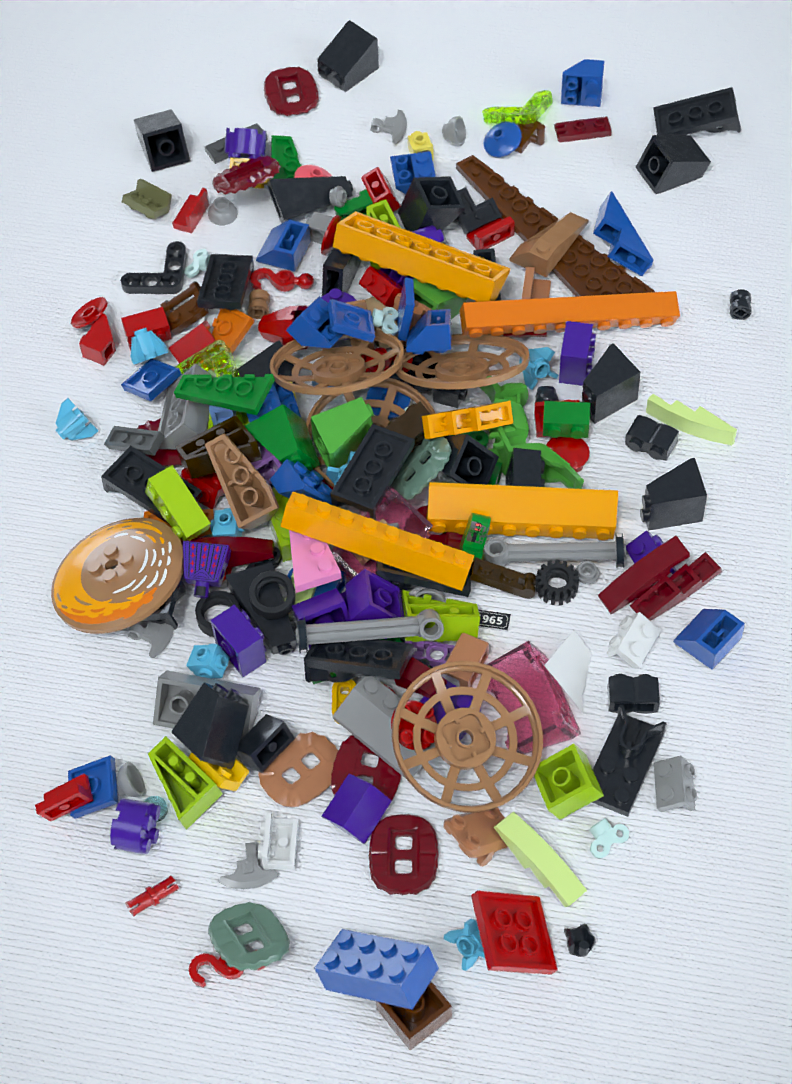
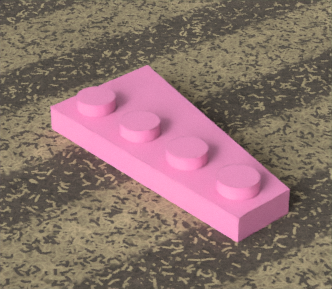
M289 530L296 593L342 579L341 571L327 543Z

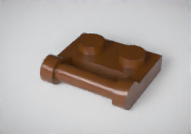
M196 281L189 284V288L171 300H165L160 304L168 320L170 332L174 335H177L209 313L206 308H198L197 299L201 286ZM192 295H194L193 298H191L190 300H188L187 302H185L184 304H182L181 306H179L177 309H175V310L173 309V308H175L177 305H179L180 303H182L183 301H185L186 299H188L189 297H191Z

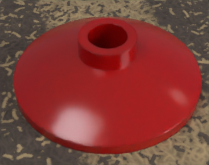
M339 215L333 217L324 234L321 245V254L324 256L329 254L334 248L333 242L337 223L341 221V216Z
M98 297L84 304L73 315L71 325L74 328H82L89 324L92 326L93 322L105 311L108 305L107 300L104 297Z

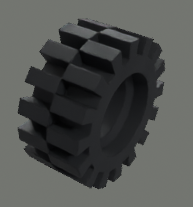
M555 559V564H552L550 560L547 561V566L545 564L541 565V569H538L536 575V592H538L540 599L543 597V602L547 603L551 600V605L555 606V602H559V606H561L564 600L568 604L571 598L574 599L576 597L579 576L577 569L574 570L572 564L567 566V561L559 564V560ZM552 578H561L566 581V585L556 588L550 586L548 581Z

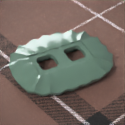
M442 436L423 439L421 445L415 446L390 486L389 492L392 494V497L398 501L406 502L413 499L415 495L420 494L423 488L429 486V482L437 477V474L443 470L445 463L449 461L451 446L446 438ZM432 454L430 459L425 464H422ZM416 471L414 476L409 481H406Z
M247 902L226 908L216 914L209 924L208 934L215 951L219 953L222 960L227 962L229 967H235L240 971L246 969L256 971L262 966H269L272 962L280 961L283 955L289 952L290 941L283 925L271 910L261 904ZM243 924H249L253 929L243 935H238L234 928ZM261 941L264 947L259 950L249 952L245 947L246 944Z

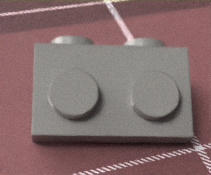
M681 755L654 762L657 809L660 812L680 807H686L689 811L696 810L697 792L693 783V778H695L694 766Z

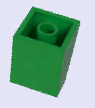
M284 404L245 425L250 434L280 462L284 463L286 459L294 463L298 461L309 471L320 466L305 420Z

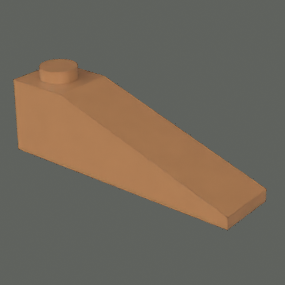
M569 212L520 244L509 258V261L524 268L535 267V273L547 277L589 223V220Z
M222 434L205 443L238 528L252 530L271 520L279 510V505L271 486L226 434Z

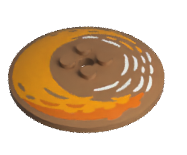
M150 518L123 519L93 531L69 551L55 573L51 588L52 604L55 611L65 624L84 633H111L139 623L158 610L172 595L180 582L184 571L183 544L170 526Z

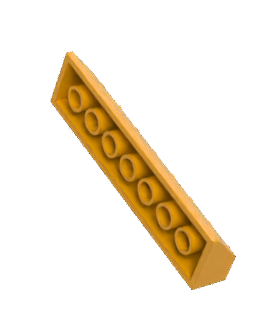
M356 211L337 223L333 247L339 249L344 254H353L358 256L360 260L377 263L381 268L393 269L400 275L417 278V281L421 283L433 284L440 290H449L456 293L459 297L470 298L476 302L495 301L511 269Z
M429 482L427 531L464 534L471 513L491 517L487 535L591 538L602 541L613 539L617 521L618 491Z
M294 491L286 504L280 526L460 591L464 587L474 555L446 546L440 542L429 540L417 534H412Z

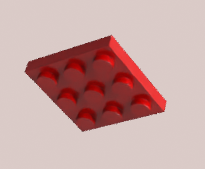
M476 891L471 895L488 971L552 975L558 971L540 896Z

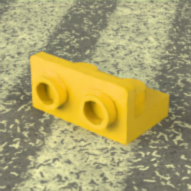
M192 752L188 757L222 789L237 791L249 773V770L237 759H235L233 768L228 769L201 761Z

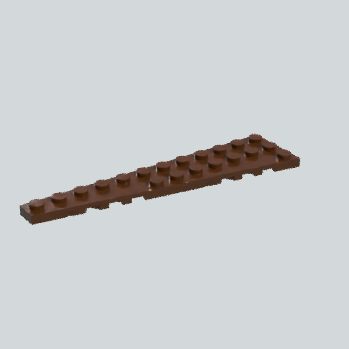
M474 155L456 163L457 171L485 200L493 197L502 215V219L510 216L515 221L514 231L524 242L559 220L544 207L540 208L534 204L532 198L522 195L516 186H510L506 183L504 177L494 172L492 168ZM580 234L552 270L575 296L655 292V290L636 276L632 277L626 273V269L623 266H617L610 261L607 254L598 252L595 246L588 240H585Z

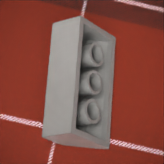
M197 364L193 365L168 386L158 430L165 437L159 449H176L175 447L206 431L209 423V405L179 399L174 394V390L183 375L210 374Z
M166 670L158 677L152 725L174 728L205 682L211 685L218 683L228 691L232 688L243 695L242 700L249 706L241 739L253 728L258 712L261 688Z
M365 676L352 689L332 718L406 778L399 768L394 754L391 717L401 698L374 676ZM435 742L423 749V752L434 748ZM400 744L404 760L416 755L415 750L407 749ZM419 765L409 769L411 775L414 776L422 766Z

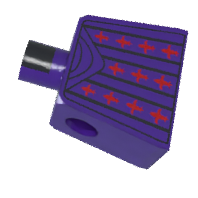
M183 541L184 578L188 584L195 585L194 597L207 599L209 586L221 587L231 556V549L229 545Z

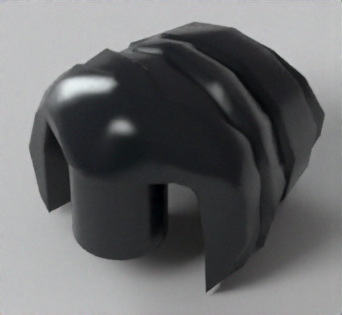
M538 387L534 404L542 401H559L554 387Z
M584 923L574 929L564 928L569 953L577 957L588 955L596 943V938L590 932L588 925Z

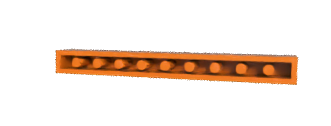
M676 291L465 302L459 310L462 335H469L472 338L480 337L483 334H491V336H501L504 333L522 335L525 332L542 334L553 330L557 333L565 332L566 321L593 324V328H598V330H607L611 327L627 329L632 326L648 328L661 324L662 327L673 325L680 317Z

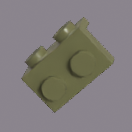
M140 178L137 180L136 190L122 196V203L129 206L132 210L141 212L149 219H156L169 213L172 195Z

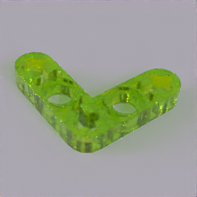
M549 90L536 92L523 107H487L482 111L483 121L485 123H534L553 103L552 92Z
M222 340L213 342L175 366L180 369L181 374H184L193 365H198L200 361L204 360L199 366L206 371L214 368L216 377H221L223 374H232L233 377H240L232 352ZM228 362L226 366L221 368L224 363Z

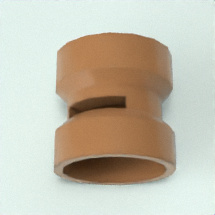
M256 289L250 292V304L248 305V315L250 317L261 319L262 316L269 314L270 294L267 291Z

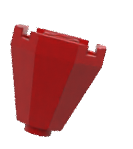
M289 306L262 316L258 323V331L262 338L273 343L280 340L283 346L295 340L286 330L308 306Z

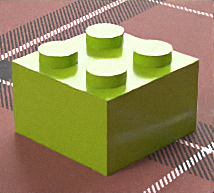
M574 743L541 761L534 775L547 810L559 820L604 796L586 754Z

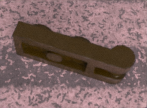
M477 557L474 558L471 566L470 580L525 599H531L535 596L536 575L534 573L528 572L523 574Z

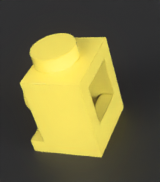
M415 131L407 136L410 154L425 150L426 152L431 151L433 160V144L427 132Z

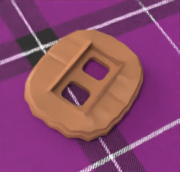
M313 731L306 734L300 733L262 773L258 772L260 785L268 796L282 806L298 807L318 797L331 786L333 763L338 750L323 735H318ZM310 753L314 754L320 761L312 769H308L301 761ZM290 768H293L301 776L293 784H289L282 777V774Z

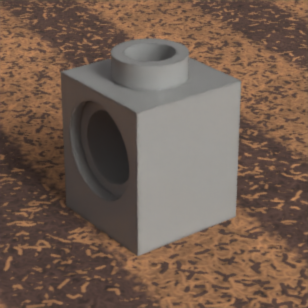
M314 211L311 218L307 219L305 224H309L312 242L322 244L326 229L333 219L332 216Z

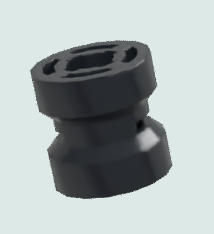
M738 289L730 294V316L732 318L744 320L751 316L752 307L750 304L752 299L749 291Z

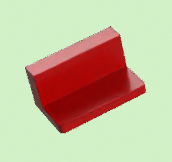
M202 188L198 196L192 194L188 196L172 222L174 229L193 233L209 207L206 188Z
M510 216L503 220L498 218L466 234V239L476 250L489 249L514 236L515 221Z
M207 320L168 348L184 369L218 345V342L208 330L211 326Z
M82 774L44 793V801L36 804L35 809L36 814L51 822L93 801L88 776Z

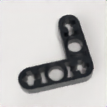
M174 241L168 245L163 273L130 272L124 274L120 279L122 290L127 294L179 293L183 288L187 259L185 244L180 241ZM176 251H178V257H175L174 255ZM173 265L180 266L177 270L169 269ZM149 281L157 282L154 286L146 285Z

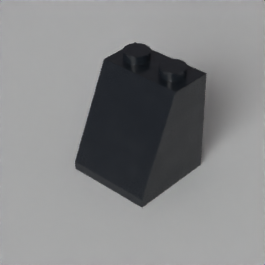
M347 21L317 58L318 74L333 83L335 87L347 92L379 69L378 38L353 21Z
M172 109L133 119L138 140L151 172L191 162L182 124Z
M653 135L635 168L654 194H660L702 178L711 161L691 135Z
M451 176L414 177L397 213L405 230L410 232L431 225L436 227L437 230L441 229L443 231L466 207Z
M614 343L609 345L583 381L582 402L590 403V420L594 424L638 400L641 372Z
M468 434L443 436L451 446V454L442 472L460 484L488 485L499 456Z
M695 458L688 459L646 485L645 495H642L643 508L640 509V517L642 522H646L648 531L703 522L707 493Z
M204 682L171 733L199 760L232 769L249 706L242 700L243 695L232 688L228 691L218 683L211 685Z

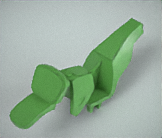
M496 383L479 387L487 394L491 403L511 401L514 424L488 429L490 432L489 439L495 438L493 448L489 450L499 456L497 462L502 463L503 475L506 474L513 448L540 450L541 460L545 461L544 473L541 474V479H545V483L561 482L567 488L582 489L584 479L580 477L567 461L543 443H526L529 427L523 409L528 400V389L525 384L506 383L500 387Z

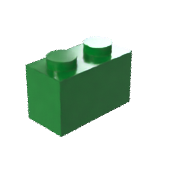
M544 401L543 436L552 438H588L590 403Z

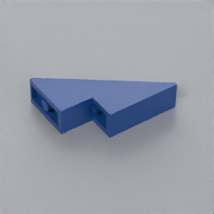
M610 191L600 206L593 234L611 244L608 253L609 258L643 276L647 269L652 267L654 259L616 196Z

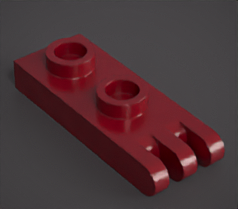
M608 116L554 124L557 140L560 143L609 137L612 133Z

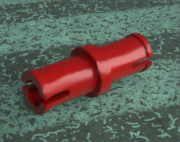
M170 875L155 886L146 887L143 893L126 901L127 908H132L138 904V906L129 910L131 915L134 917L152 905L157 906L160 904V900L178 891L179 887L177 884L166 888L174 883L175 879Z

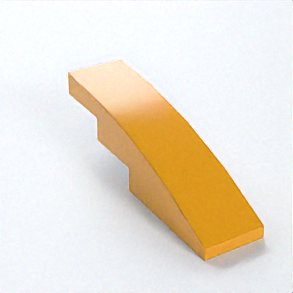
M511 401L422 416L425 439L514 424Z

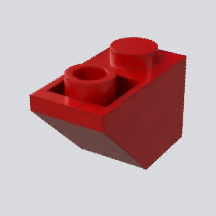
M104 313L93 322L90 330L81 337L79 342L82 357L103 366L106 365L116 352L108 319Z

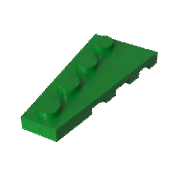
M271 135V157L276 159L281 166L279 173L274 175L272 179L294 178L296 170L302 164L299 163L298 153L292 136Z
M211 374L183 375L174 390V394L179 399L257 415L275 378L273 374H265V377H255L254 374H245V377H233L232 374H223L221 377H212Z

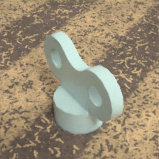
M206 249L197 250L193 255L194 261L185 268L184 274L191 278L196 276L200 270L206 272L211 254Z
M385 307L383 310L374 308L372 312L373 325L375 327L382 326V331L385 334H392L393 336L397 334L398 326L394 323L398 318L397 310L392 307Z
M606 818L602 819L589 829L596 839L590 845V852L596 858L606 857L612 844H621L628 840V828L623 824H616L612 827ZM617 830L622 832V837L616 835ZM598 845L603 847L602 852L597 851Z

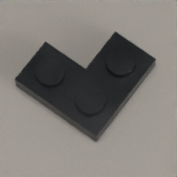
M466 187L458 190L466 207L457 217L464 234L502 217L493 197L475 205Z

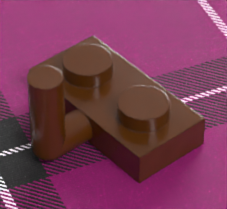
M523 116L517 123L522 132L521 142L514 150L521 154L530 142L542 146L545 142V125L537 120Z

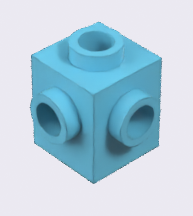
M231 508L215 510L214 519L211 520L210 524L213 537H242V532H245V529L238 528Z
M217 644L194 645L186 666L196 676L211 679L223 678L230 657Z

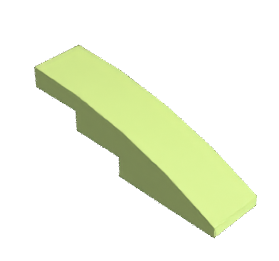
M652 394L647 399L646 413L661 422L708 441L730 446L735 443L737 429L700 406L694 411L678 400L670 405L655 394Z
M511 812L494 826V829L523 868L529 867L543 887H550L565 908L587 891L557 853L515 812Z

